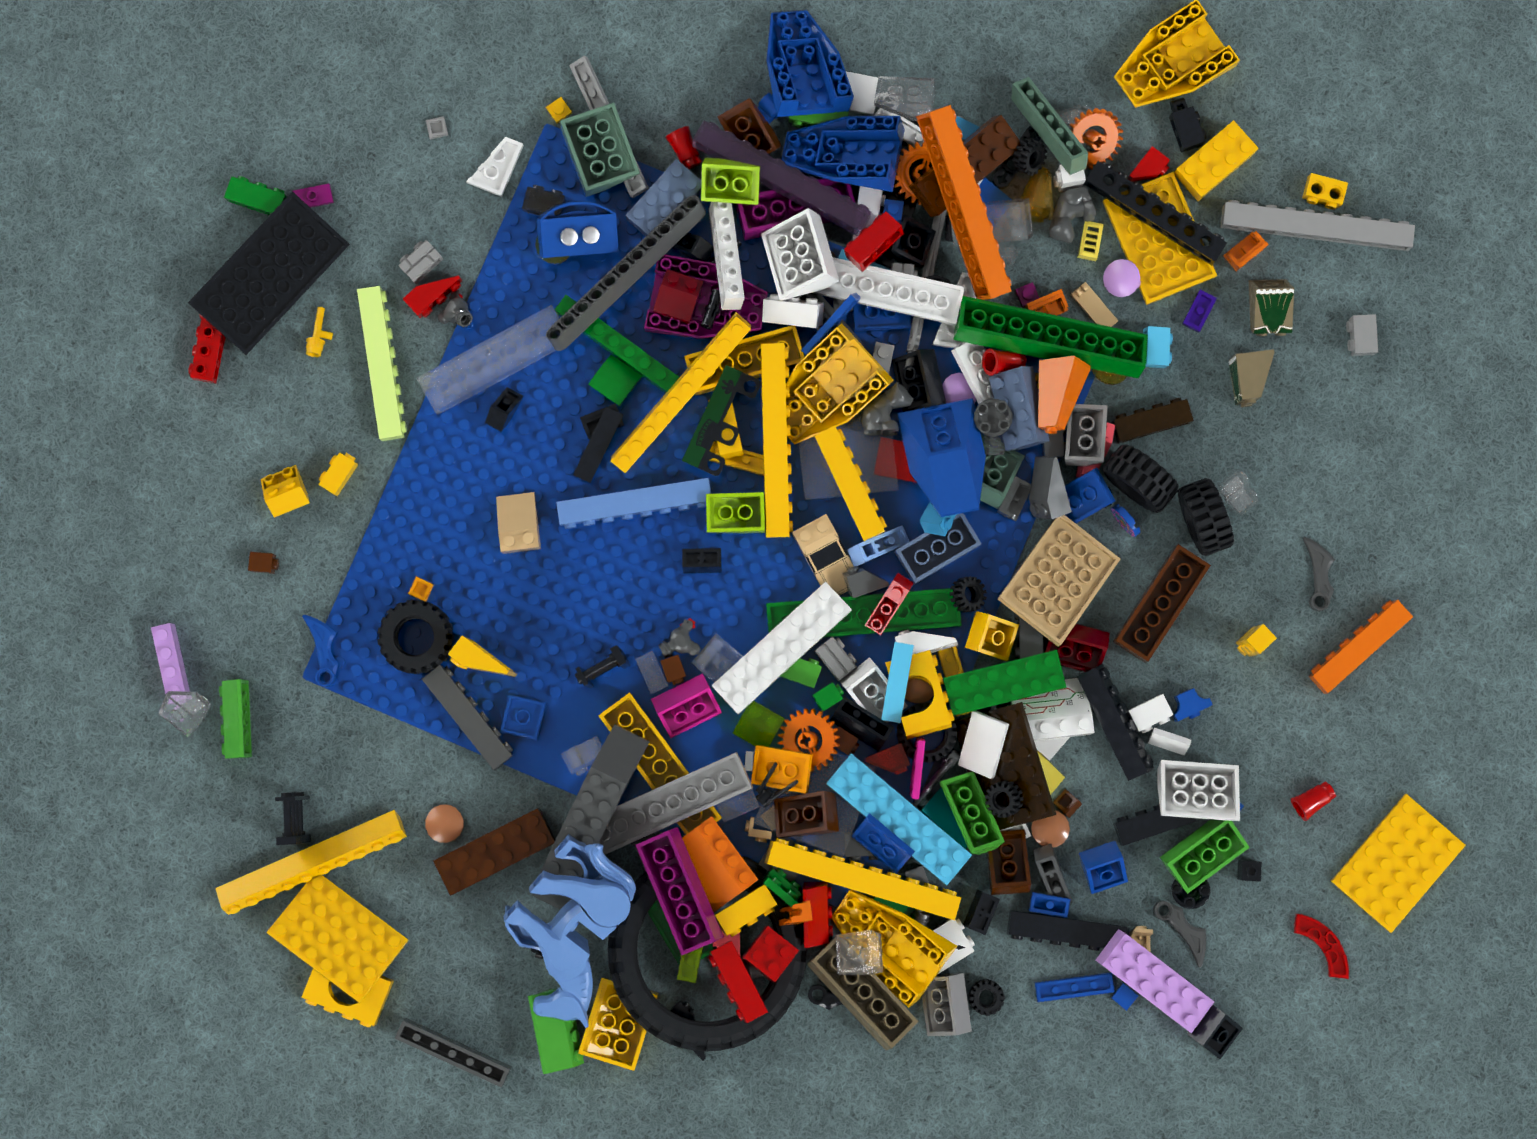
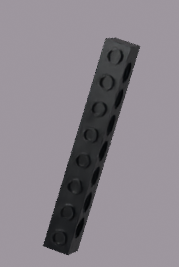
M1098 161L1084 182L1085 186L1211 266L1227 244L1224 241V237L1217 233H1211L1204 224H1197L1192 221V217L1188 214H1181L1174 205L1162 202L1155 193H1148L1143 190L1144 187L1137 182L1132 183L1125 174L1115 172L1106 162L1101 163ZM1103 178H1110L1113 184H1105ZM1126 188L1129 194L1122 195L1119 189ZM1142 198L1145 204L1138 205L1135 199ZM1152 208L1159 209L1161 215H1154L1152 213ZM1169 218L1175 219L1176 222H1177V225H1176V226H1171V225L1168 223V219H1169ZM1184 229H1191L1193 236H1187L1184 233ZM1200 239H1206L1209 242V246H1203L1200 243Z

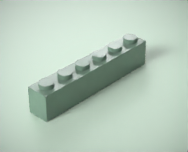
M1030 77L1013 83L1011 100L1068 174L1072 175L1086 169L1088 152Z

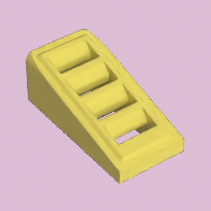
M1091 221L1084 222L1077 258L1097 260L1104 224ZM1088 227L1098 228V232L1087 229ZM1086 235H1095L1097 236V239L1086 237ZM1085 241L1094 242L1096 244L1095 246L1085 244ZM1084 248L1093 249L1094 253L1084 251Z

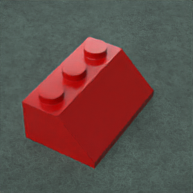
M804 882L803 902L810 900L813 919L812 921L804 922V948L828 944L829 937H833V925L829 926V918H832V906H828V899H832V888L828 887V882Z

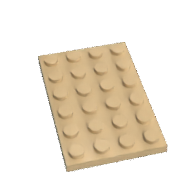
M1060 516L1052 521L1000 594L998 600L1059 647L1116 567L1120 558L1067 516Z

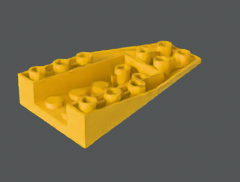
M1198 0L1192 1L1150 29L1114 75L1115 80L1135 108L1192 93L1233 69L1240 61L1231 46L1225 47L1205 19L1207 12Z
M843 323L836 327L796 364L786 383V386H789V397H786V405H790V417H786L787 425L790 424V436L787 437L794 445L812 438L814 435L833 426L838 427L849 422L893 381L892 377Z
M852 889L848 891L831 918L852 950L908 1008L921 998L957 948V945L906 914Z

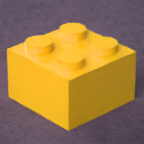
M976 611L965 648L1008 661L1019 624Z

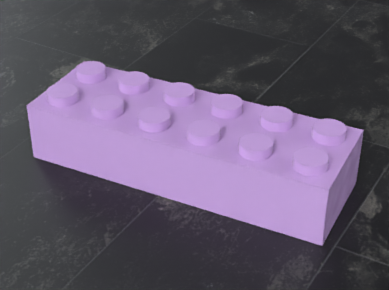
M1119 929L1095 960L1190 1033L1194 1031L1214 1003L1212 999Z

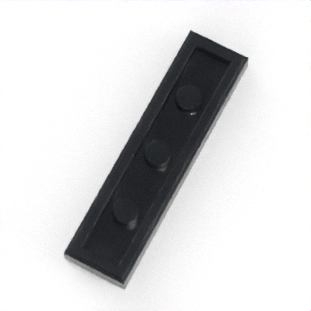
M608 406L605 407L577 465L574 476L591 483L624 415L623 413Z

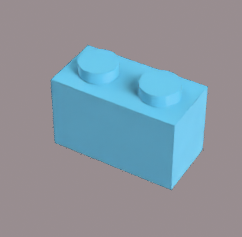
M1148 326L1143 329V334L1148 335L1146 367L1166 368L1171 363L1172 353L1170 352V345L1173 341V335L1170 333L1171 328Z

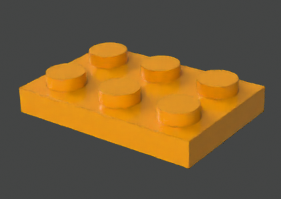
M756 745L751 784L761 785L773 764L777 762L778 765L767 782L766 787L783 789L790 783L798 780V784L788 791L806 794L809 788L813 754Z

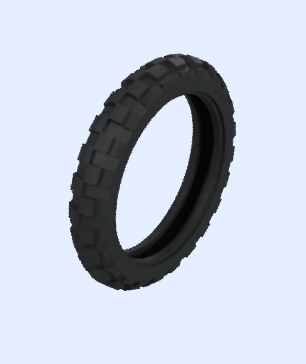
M741 856L758 878L754 884L745 890L750 893L764 885L763 881L769 870H766L750 858ZM646 871L635 881L636 891L633 900L630 901V913L609 934L607 949L609 970L614 988L620 1001L634 1020L646 1031L668 1044L688 1050L706 1052L721 1051L744 1045L758 1038L776 1024L795 1000L806 968L807 948H804V923L779 926V920L789 918V913L786 911L780 912V909L790 906L768 888L777 903L773 907L775 911L768 915L774 931L799 950L777 981H770L760 996L768 1012L749 1023H745L744 1020L740 1021L737 1015L719 1021H694L681 1017L664 1007L650 992L642 977L637 952L639 933L648 911L658 898Z

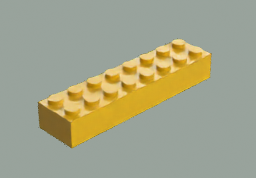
M630 692L598 715L610 732L614 724L650 741L637 769L652 790L689 774L686 767ZM712 806L677 822V824L686 835L712 816L717 822L722 816Z

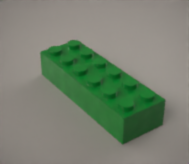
M1057 650L943 678L953 716L1067 688Z

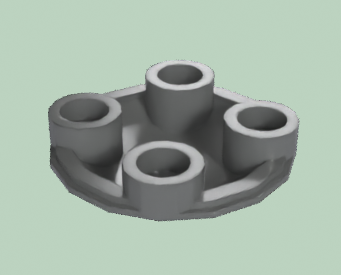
M988 399L977 406L974 413V422L981 433L996 437L1004 434L1010 428L1013 415L1005 401Z

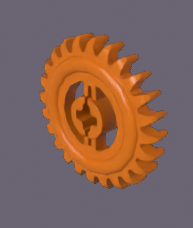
M1095 108L1093 112L1088 109L1086 115L1082 112L1080 119L1075 117V124L1071 123L1069 125L1072 128V133L1080 143H1085L1094 149V151H1087V167L1093 170V164L1096 165L1098 161L1101 163L1106 162V158L1113 161L1110 154L1118 155L1114 148H1121L1122 146L1117 141L1123 140L1118 135L1123 133L1122 129L1117 128L1122 125L1117 121L1118 118L1113 116L1112 112H1107L1105 109L1099 110L1098 108ZM1092 126H1101L1104 134L1099 133L1095 129L1086 130Z
M915 142V148L909 144L907 146L908 151L901 149L903 156L900 155L895 178L898 182L894 185V188L901 187L898 194L905 192L904 200L911 196V203H914L917 197L909 188L913 183L909 176L910 166L916 160L923 159L922 164L912 170L911 175L914 181L920 177L918 171L923 170L922 173L924 174L930 169L929 163L931 160L925 142L922 143L921 147L918 142Z
M804 708L803 714L800 710L796 711L797 717L794 714L789 715L792 721L784 720L787 727L780 726L784 733L778 734L779 737L783 738L778 744L784 745L782 749L802 752L796 742L797 733L801 729L802 733L798 736L797 740L798 745L802 749H808L810 754H813L811 772H813L815 766L817 770L822 769V764L827 767V759L830 761L834 760L831 754L838 753L834 747L840 746L839 743L835 742L840 736L834 734L838 731V728H832L834 721L828 722L829 715L822 717V711H819L816 715L814 708L811 709L810 713L807 708ZM808 726L815 727L822 735V745L818 751L816 748L819 742L818 735L810 731ZM807 737H810L811 741L806 743L805 740Z

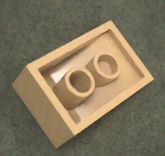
M535 492L496 497L501 553L541 549Z

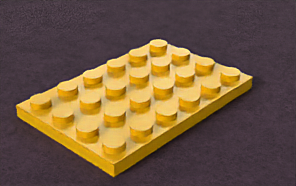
M1174 172L1141 184L1144 187L1143 190L1148 193H1155L1162 202L1170 203L1181 214L1186 213L1192 217ZM1126 190L1124 192H1121V194L1128 195L1129 192L1128 190ZM1142 198L1135 199L1138 205L1145 204ZM1108 199L1102 201L1126 259L1132 261L1139 270L1141 281L1139 289L1146 305L1217 277L1213 265L1211 266ZM1152 208V213L1154 215H1161L1159 209ZM1169 218V219H1168V223H1169L1171 226H1176V225H1177V222H1176L1175 219H1173V218ZM1184 229V233L1187 236H1193L1191 229ZM1200 239V243L1205 246L1203 240Z
M1404 794L1331 882L1389 933H1392L1466 845L1409 795Z
M318 875L307 882L266 932L359 1004L409 941L323 875Z

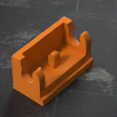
M1257 231L1251 232L1225 253L1223 257L1237 272L1269 244Z
M1062 289L1027 303L1025 309L1057 316L1067 312V307L1069 306Z
M810 900L780 909V912H788L789 918L779 920V926L801 924L813 920Z

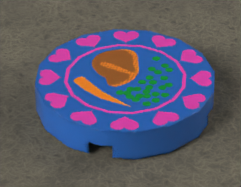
M1116 503L1110 508L1116 520L1128 534L1136 537L1141 533L1139 527L1135 528V520L1124 507Z

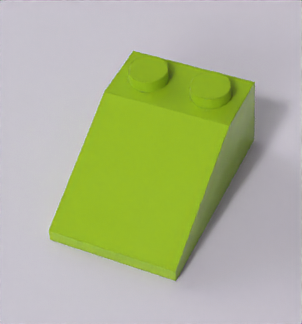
M705 158L702 162L701 201L758 205L760 166L728 159Z
M764 492L706 494L707 533H765Z

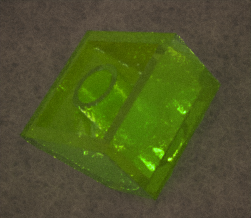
M753 701L746 707L733 734L754 746H770L785 718Z

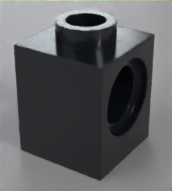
M1238 860L1237 880L1261 882L1262 862Z

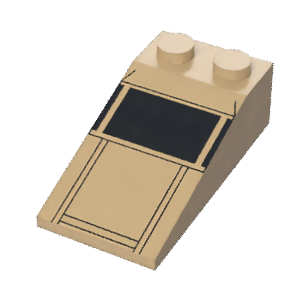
M827 514L793 531L792 535L819 585L821 586L826 582L839 596L847 592L848 589L843 573L854 566Z

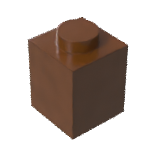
M250 552L248 571L275 574V570H278L279 559L276 558L275 554Z
M679 655L660 661L668 683L672 682L673 685L684 682L683 678L687 676Z
M838 727V731L834 734L840 736L839 739L835 740L840 746L836 748L847 755L850 752L854 754L860 745L857 743L858 738Z

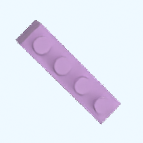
M167 623L151 627L167 703L191 699L175 624Z

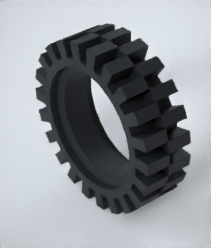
M923 702L911 706L903 713L902 717L924 711L931 705V702ZM901 720V723H898L896 728L898 744L908 757L914 759L917 747L913 745L910 739L907 740ZM951 721V728L944 729L945 733L942 743L933 750L924 751L923 762L938 761L948 755L953 749L957 736V726L954 721Z

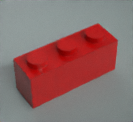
M886 211L882 215H878L868 228H864L854 241L851 240L844 249L846 258L863 272L904 234L902 225Z

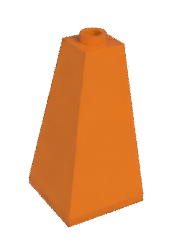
M1076 356L1039 360L1038 428L1044 430L1047 434H1055L1057 431L1065 429L1090 372L1091 366Z

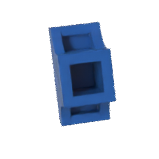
M1192 688L1174 696L1177 702V710L1172 716L1175 722L1188 716L1190 719L1201 715L1199 711L1213 704L1210 698L1203 699L1199 697L1195 689Z

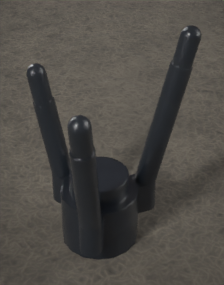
M777 762L773 764L762 784L756 789L759 794L755 797L764 807L770 805L775 799L798 784V780H795L776 792H773L769 787L764 788L777 767Z

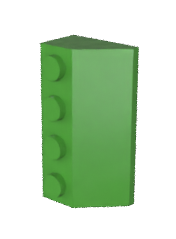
M235 679L222 681V686H219V695L222 697L223 705H220V715L223 716L221 735L224 736L222 754L225 755V759L252 757L249 680Z
M973 771L940 782L971 854L980 855L995 850L1005 842L995 818L991 814L992 812L987 809L989 805L985 803L987 800Z
M1211 819L1159 858L1188 894L1250 847L1232 821Z
M558 988L528 996L543 1074L584 1064L583 1055L578 1054L580 1035L576 1020L564 1021L536 1015L533 1011V1002L536 997L549 995Z

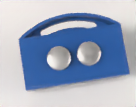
M570 201L556 205L536 218L539 256L542 258L619 252L616 213L602 205L588 201ZM572 205H587L597 208L595 213L575 210L557 216L554 215L556 210Z

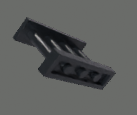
M616 645L610 648L612 652L609 654L610 657L589 669L575 668L578 672L575 674L578 682L592 688L594 685L591 680L618 666L626 669L631 666L623 650Z
M304 792L281 793V797H275V801H283L284 833H282V837H276L277 845L311 842V834H306V831L303 830V800L310 799V796H304Z

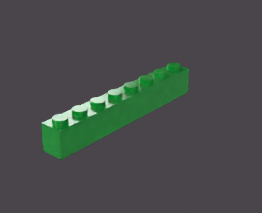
M565 295L554 309L556 314L562 317L576 301ZM599 318L583 332V334L638 372L664 393L679 379V376Z

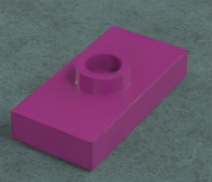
M330 184L293 191L310 208L334 203Z

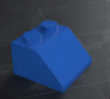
M1116 841L1079 853L1080 862L1091 894L1128 882L1124 859Z

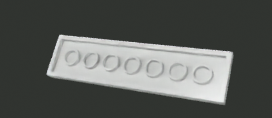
M832 257L839 281L823 290L812 292L841 300H846L850 294L857 293L861 297L857 302L858 304L956 326L965 287L874 266H868L861 272L851 261Z
M826 582L823 583L721 676L712 687L739 715L846 617L852 609Z

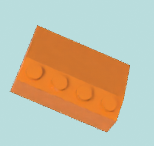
M712 816L682 837L713 912L717 911L758 880Z

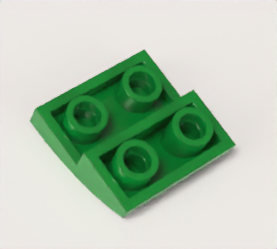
M611 354L588 385L618 406H621L640 381L642 375Z
M772 866L763 883L790 907L798 904V899L803 894L800 890L802 887L795 880L790 882L786 878L787 874L781 868L775 869Z

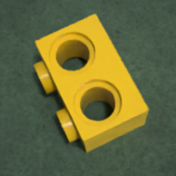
M1311 173L1307 178L1302 199H1306V202L1309 204L1317 205L1321 203L1326 208L1335 210L1343 205L1348 182ZM1311 187H1317L1319 194L1313 193ZM1330 191L1335 192L1338 198L1333 199L1330 196Z

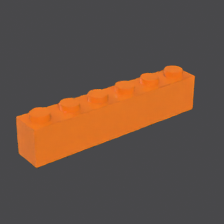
M1399 600L1387 601L1381 607L1383 610L1379 614L1374 613L1367 619L1369 623L1365 627L1359 626L1353 632L1354 636L1350 640L1346 638L1339 644L1341 648L1337 652L1332 651L1325 657L1327 661L1322 665L1317 664L1310 670L1312 674L1309 678L1324 694L1334 689L1413 618Z

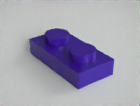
M1199 290L1182 325L1199 333L1217 298Z

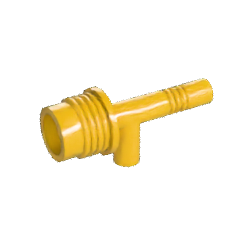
M317 307L313 337L306 338V355L311 357H321L325 341L320 338L332 340L333 336L332 332L322 331L325 312L323 307Z

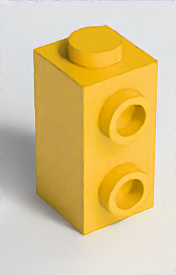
M340 452L338 455H334L330 460L329 464L331 466L327 472L324 471L319 477L320 483L318 485L338 497L358 466L354 462L356 458L347 452L345 455Z

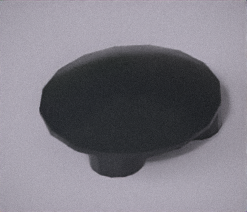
M1176 879L1171 886L1172 896L1176 903L1187 909H1197L1203 906L1208 901L1211 893L1210 884L1207 880L1188 894Z

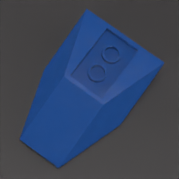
M807 10L771 13L766 61L777 117L848 112L854 95L840 53Z
M845 116L787 132L780 164L781 166L836 182L893 192L905 129L900 116Z
M973 398L897 413L899 430L910 474L940 517L979 510L986 455L981 433L974 422L976 410Z

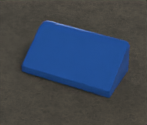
M1032 892L1028 911L1067 918L1071 899Z

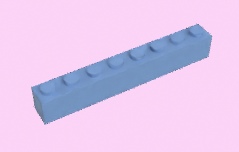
M709 478L559 501L556 502L559 524L561 527L564 526L565 529L575 528L576 524L581 523L584 526L594 525L595 521L600 520L603 523L613 522L614 518L619 517L622 520L632 519L633 515L638 514L641 517H647L656 511H659L660 514L670 513L671 509L678 508L679 511L689 510L690 506L697 505L698 508L706 507V494H711Z

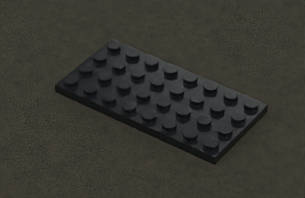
M292 191L192 297L188 304L243 354L247 355L350 244Z

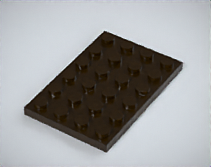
M1020 702L983 713L1009 724L995 777L990 779L975 773L984 796L989 794L986 791L993 784L1008 781L1014 782L1013 786H1019L1017 791L1021 790L1022 794L1019 796L1023 797V801H1020L1023 805L1016 814L1005 818L993 815L999 830L1057 815L1023 703ZM971 717L955 721L957 739L961 751ZM1001 792L999 794V801L1003 806H1008L1010 803L1009 796L1005 792Z

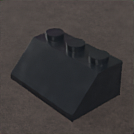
M919 349L892 359L896 382L903 385L913 398L910 406L902 408L903 412L946 404L934 349ZM915 357L913 365L905 367L906 359Z

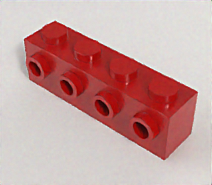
M200 315L201 324L196 330L197 344L192 349L194 358L193 363L189 365L188 373L193 380L216 384L226 337Z
M728 941L709 951L710 956L708 959L713 968L717 967L720 973L717 977L721 985H726L729 991L726 993L731 1003L735 1002L738 1008L735 1012L739 1020L749 1023L767 1013L768 1010L733 942Z

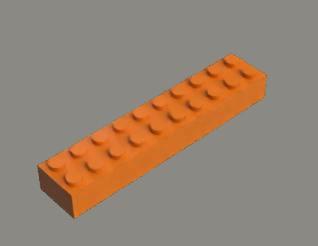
M951 105L916 116L976 299H993L1011 292V280L1006 275L1004 269L1005 262L1000 257L998 251L999 244L994 239L993 226L988 220L986 214L987 207L982 202L980 196L981 189L975 181V171L969 163V153L963 144L962 131L957 126L954 109L951 108Z

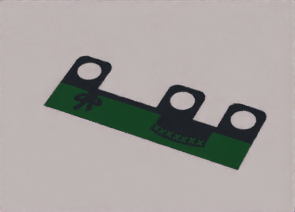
M728 365L725 366L683 456V462L714 476H718L721 473L725 459L710 452L714 440L728 446H732L735 443L739 429L723 422L736 392L750 398H754L757 395L761 386L759 379ZM748 380L756 384L755 391L751 393L744 390V383ZM726 428H730L734 432V437L729 441L724 440L721 435L722 431ZM712 458H716L720 462V467L715 471L708 468V461Z

